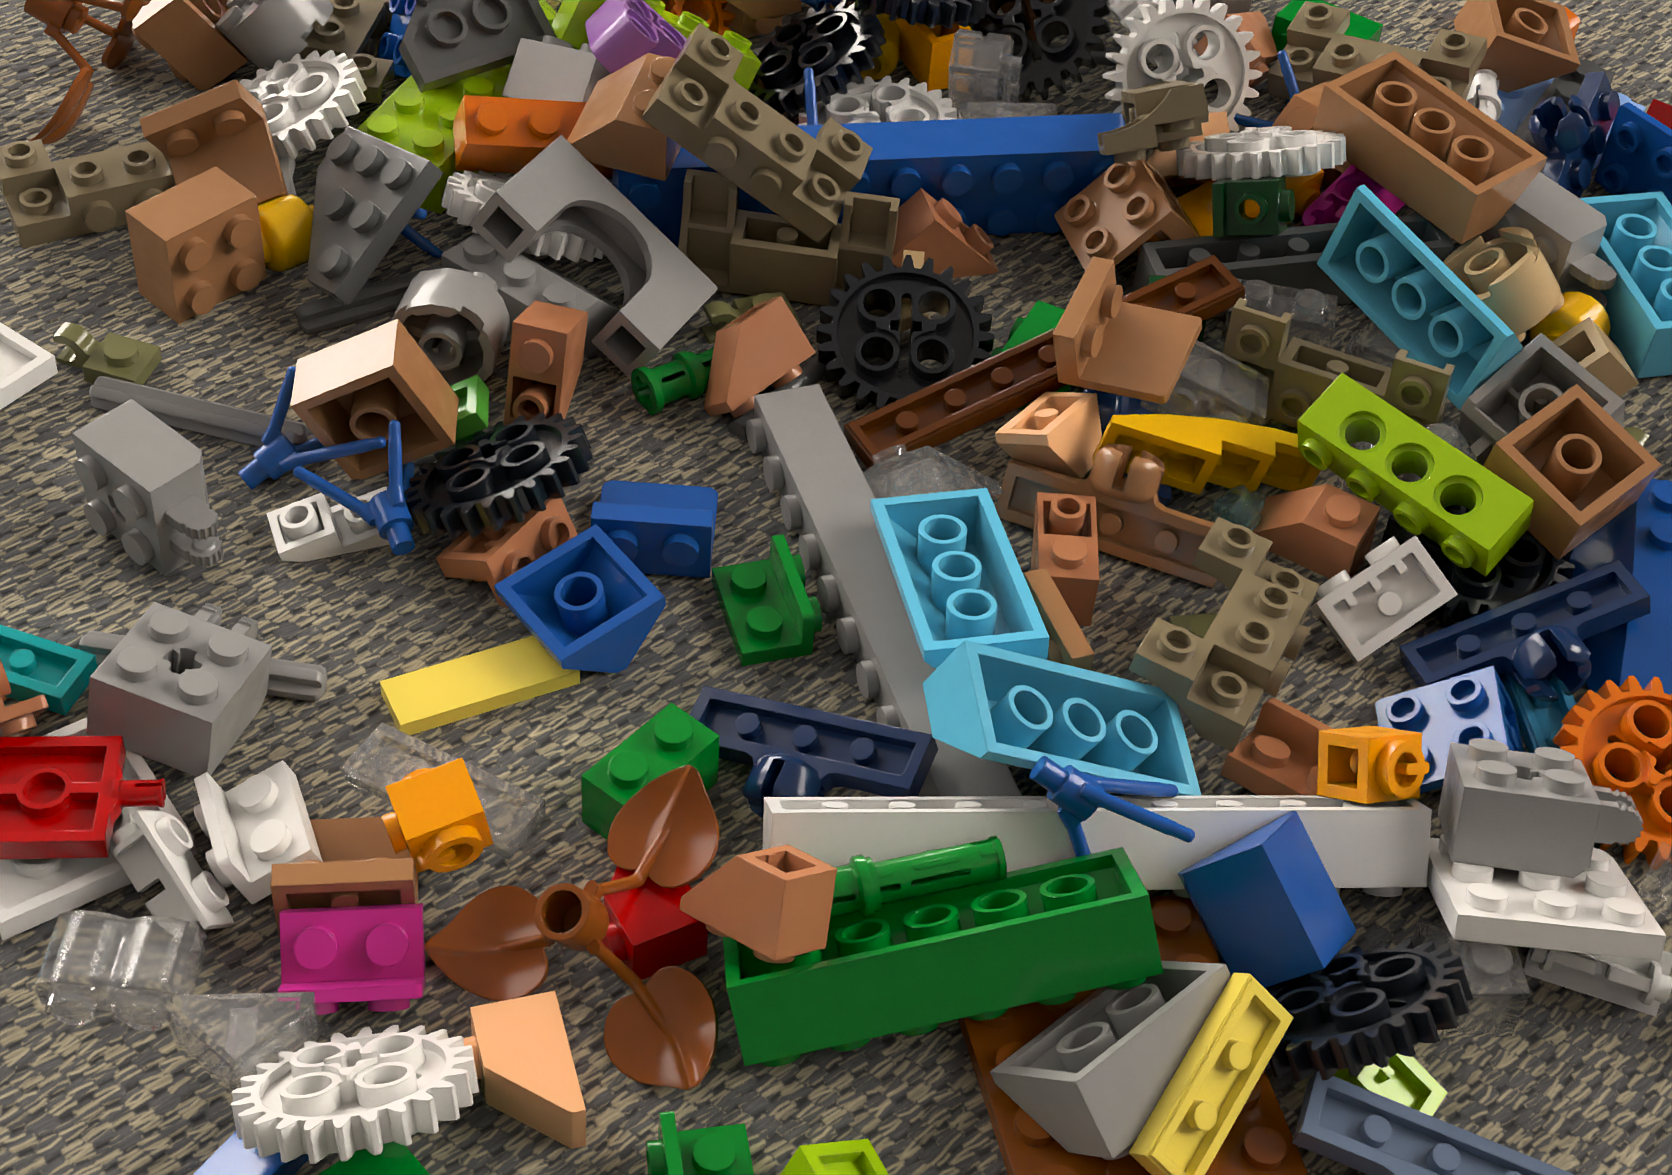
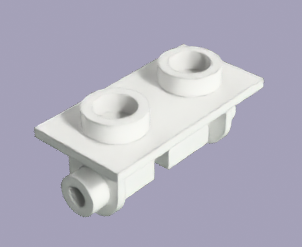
M136 810L131 814L136 823L133 822L125 825L111 836L116 844L112 853L137 892H144L159 880L165 887V890L145 904L166 936L169 944L172 945L177 942L182 951L185 952L207 939L208 936L204 930L226 928L234 924L231 914L225 907L229 904L226 890L213 874L201 869L189 850L193 847V840L186 827L175 816L166 814L165 811Z
M1529 948L1522 974L1656 1017L1660 1003H1666L1671 993L1672 977L1669 974L1672 968V953L1663 950L1662 960L1655 961Z

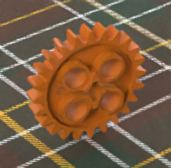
M1634 675L1628 676L1620 687L1613 681L1607 680L1597 693L1588 690L1580 701L1573 705L1562 719L1563 726L1553 737L1552 742L1560 747L1559 749L1572 753L1575 759L1582 761L1593 786L1611 788V791L1618 789L1619 792L1625 791L1627 796H1631L1636 806L1635 811L1638 810L1644 822L1642 824L1644 830L1640 832L1641 837L1635 839L1636 842H1629V845L1626 843L1621 844L1624 846V863L1630 864L1642 853L1645 854L1650 868L1658 870L1668 859L1672 863V817L1663 810H1667L1672 815V693H1664L1659 677H1653L1644 689H1642ZM1608 771L1613 773L1618 778V780L1611 776L1608 773ZM1616 842L1612 845L1601 843L1600 849L1606 851Z

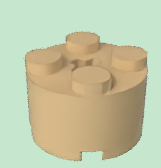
M1506 227L1497 229L1501 236L1500 238L1485 243L1480 235L1467 241L1454 250L1443 263L1515 333L1521 343L1526 336L1527 330L1534 327L1546 316L1559 310L1565 301L1560 286L1533 234L1522 227Z

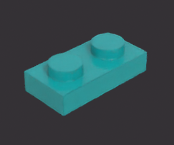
M0 624V660L11 688V694L5 696L18 701H24L44 694L49 706L46 710L65 716L89 686V678L98 668L96 656Z

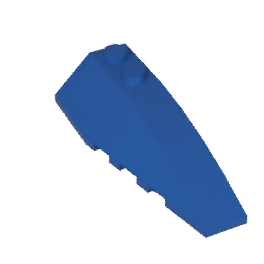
M1652 478L1637 501L1572 549L1573 552L1569 563L1574 564L1575 568L1571 578L1619 560L1650 595V614L1582 641L1591 652L1588 658L1591 662V673L1586 682L1588 690H1592L1595 693L1607 680L1613 681L1620 687L1628 676L1631 675L1635 676L1642 689L1647 686L1653 677H1659L1664 693H1672V481Z

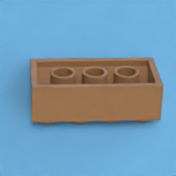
M1396 51L1388 53L1324 84L1313 126L1314 131L1323 130V132L1335 131L1336 134L1343 133L1346 137L1347 161L1460 244L1496 226L1543 169L1548 158Z

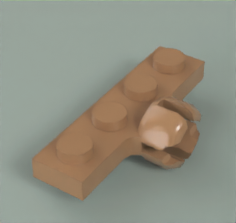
M1107 444L1097 451L1087 479H1077L1015 458L1008 462L995 507L999 518L1034 529L1037 492L1096 496L1098 551L1214 588L1217 579L1192 566L1200 545L1214 523L1167 508L1159 502L1158 490L1164 474V465L1153 454L1143 450L1141 457L1135 456L1127 477H1125V473L1131 457L1132 446L1123 444Z

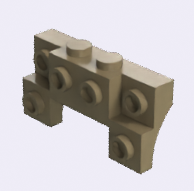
M329 0L334 5L332 14L324 26H321L316 20L314 21L312 31L304 40L308 45L299 54L302 59H305L314 50L318 51L320 57L329 50H333L336 56L345 53L348 60H354L367 86V90L363 92L366 97L364 102L380 104L382 101L381 90L387 80L393 81L395 77L394 61L381 59L377 56L379 42L382 35L388 32L387 24L391 23L393 15L389 10L390 0Z
M1305 1L1287 28V45L1284 48L1300 92L1323 82L1329 83L1388 53L1396 51L1466 100L1475 74L1487 53V38L1469 35L1461 31L1440 29L1427 52L1344 35L1350 25L1349 9L1334 7L1325 3ZM1277 59L1268 73L1269 96L1291 100L1279 60Z
M699 23L689 35L676 61L652 96L641 118L819 243L836 225L845 202L846 192L850 191L861 180L873 148L862 141L855 132L846 129L831 117L819 129L814 139L732 79L744 54L734 48L727 39L715 34Z
M1170 80L1143 85L1142 88L1121 91L1123 110L1120 113L1126 125L1111 131L1097 133L1099 152L1105 156L1113 155L1114 163H1124L1145 159V149L1147 148L1159 149V152L1190 147L1189 137L1203 135L1201 123L1209 121L1204 84Z
M41 139L28 142L16 141L5 147H0V190L21 248L92 232H105L114 227L127 225L125 210L176 186L169 158L149 141L51 162Z
M687 169L678 249L718 287L716 291L752 296L783 291L788 301L830 306L829 291L831 288L844 291L843 282L846 273L861 280L863 263L867 262L878 272L882 270L884 256H888L892 261L900 198L847 191L842 224L836 223L824 238L817 243L779 215L739 210L740 188L720 173ZM880 309L869 311L871 313L885 314V310Z
M1239 298L1234 305L1223 354L1227 355L1219 390L1267 405L1264 417L1298 429L1297 420L1341 373H1344L1435 435H1439L1455 365L1447 363L1444 369L1407 358L1408 351L1401 348L1394 359L1392 368L1296 337H1293L1286 347L1293 314L1284 312L1282 317H1277L1246 307L1248 300ZM1356 442L1350 446L1366 450L1370 449L1372 444Z
M1218 517L1200 545L1192 566L1220 581L1230 590L1204 638H1201L1185 628L1175 626L1157 617L1135 652L1129 670L1155 684L1171 697L1189 718L1198 736L1234 752L1264 693L1273 697L1278 695L1292 665L1283 660V658L1286 657L1295 662L1311 629L1302 625V622L1311 607L1320 584L1301 576L1290 568L1281 567L1266 560L1273 543L1272 541L1253 533L1245 526L1233 524Z

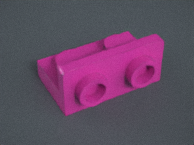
M423 903L282 909L279 913L281 985L278 989V1005H296V1013L299 1015H324L339 1011V1002L367 1001L369 1011L390 1012L410 1008V999L423 997L425 991Z

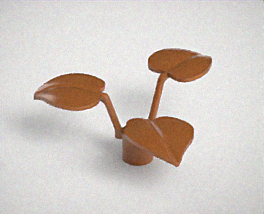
M26 0L24 12L47 25L44 33L54 38L80 69L53 117L34 138L28 141L41 139L43 145L58 142L65 137L78 122L94 88V84L90 82L94 72L93 68L67 40L63 33L68 31L76 34L82 25L86 24L112 37L102 55L101 61L104 67L113 70L123 62L134 43L135 36L132 31V20L138 15L142 7L147 6L152 0H125L124 3L113 0ZM82 3L120 12L121 19L117 28H113L89 16V9L82 5Z
M685 765L660 775L634 794L615 816L607 838L608 855L615 865L622 869L633 871V875L603 883L590 880L586 883L583 890L570 883L555 884L546 889L539 899L517 886L505 885L491 888L468 902L445 928L424 944L430 958L450 980L461 988L485 999L504 1001L529 996L542 986L549 970L548 957L544 947L551 946L557 942L573 951L588 950L590 954L596 956L619 976L634 992V994L619 999L608 1012L605 1021L603 1040L606 1052L612 1063L628 1078L642 1084L690 1091L697 1087L712 1064L718 1042L717 1011L709 990L693 973L678 966L661 968L645 985L638 975L603 944L602 940L609 927V915L600 899L602 896L639 888L644 884L648 876L663 888H680L700 878L710 867L718 850L719 827L715 811L707 795L700 773L692 765Z

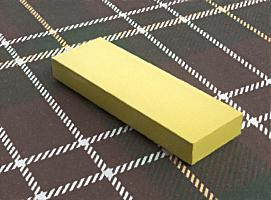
M530 636L380 681V688L386 706L403 738L580 684V670L562 669L534 636Z
M1233 972L1129 1151V1154L1151 1175L1206 1174L1293 1020V1016L1251 974Z

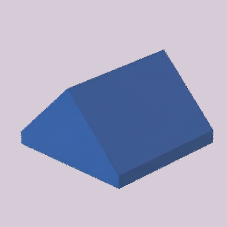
M597 524L494 585L496 594L561 668L570 670L618 673L626 669L666 606L664 595Z
M1291 811L1177 873L1222 963L1227 965L1231 976L1233 972L1249 973L1264 988L1324 969L1357 932L1297 811Z

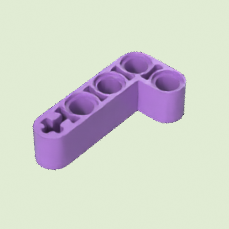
M606 0L585 22L590 49L596 59L610 73L617 71L647 53L677 59L687 41V38L643 0Z

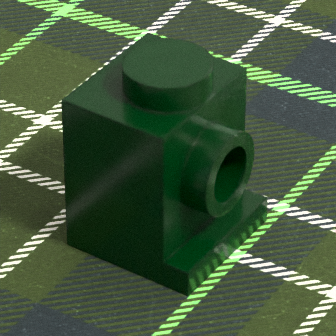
M1267 176L1255 180L1252 178L1240 180L1226 178L1212 184L1213 237L1279 235L1287 229V222H1292L1295 214L1294 192L1292 189H1286V176L1279 178ZM1247 199H1252L1258 203L1260 207L1258 217L1252 218L1245 214V201Z

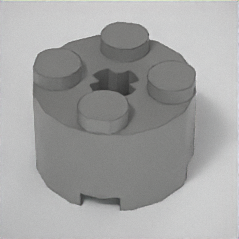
M228 0L226 6L229 10L219 19L215 27L258 69L261 68L269 71L273 69L277 60L286 63L291 61L295 54H299L308 45L304 40L312 31V24L316 20L321 26H324L333 12L334 5L329 0Z
M453 268L420 271L412 279L391 321L400 320L449 385H453L477 374L482 381H485L492 374L509 333L510 316L503 298L498 293L496 281L486 273H471Z

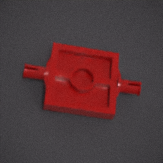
M123 736L0 737V859L109 858L114 823L120 816L123 808H164V800H166L165 779L124 780L123 769L126 750Z

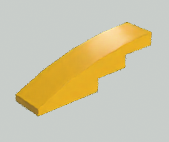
M1172 414L1112 415L1092 458L1093 463L1096 452L1107 444L1132 446V453L1126 473H1128L1134 457H1141L1142 451L1145 450L1162 461L1164 465L1162 484L1198 495L1201 494L1207 482L1249 495H1254L1260 483L1283 490L1296 491L1312 487L1321 470L1312 466L1302 456L1300 449H1298V434L1271 427L1219 418Z

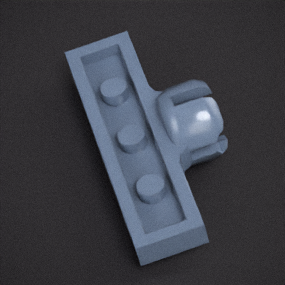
M1316 1071L1308 1081L1292 1144L1368 1175H1574L1332 1076L1330 1079L1322 1081L1319 1071Z

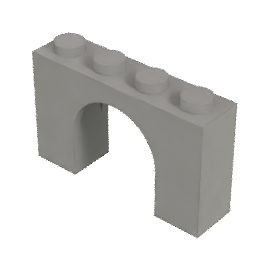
M562 135L500 187L469 223L509 263L539 236L553 231L575 234L585 238L599 248L612 262L620 276L624 290V301L621 310L591 342L630 379L633 369L645 366L718 289L692 261Z

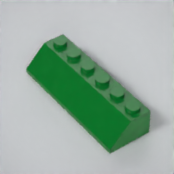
M1123 847L1007 872L1006 879L1000 881L996 879L938 893L882 903L881 910L876 912L874 916L863 918L859 912L830 918L826 948L797 955L789 963L779 964L760 960L754 956L753 949L732 938L723 937L726 988L745 1066L758 1063L768 1067L783 1066L794 1062L803 1053L831 1048L835 1051H850L866 1045L871 1038L898 1032L905 1036L922 1035L936 1029L939 1023L965 1017L978 1021L990 1020L1003 1015L1010 1007L1033 1002L1042 1005L1062 1004L1073 999L1078 992L1101 987L1113 990L1129 989L1143 983L1146 977L1164 974L1149 894Z

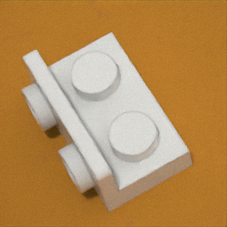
M1416 535L1402 545L1393 536L1364 556L1371 566L1352 579L1346 570H1343L1323 583L1317 591L1321 600L1316 602L1310 610L1316 617H1322L1355 663H1358L1458 595Z
M283 760L261 773L251 776L227 792H224L207 772L194 778L200 804L194 806V814L201 829L211 841L212 849L206 852V859L211 871L222 886L228 887L233 884L253 905L272 894L270 887L272 864L298 863L305 860L323 862L297 777Z

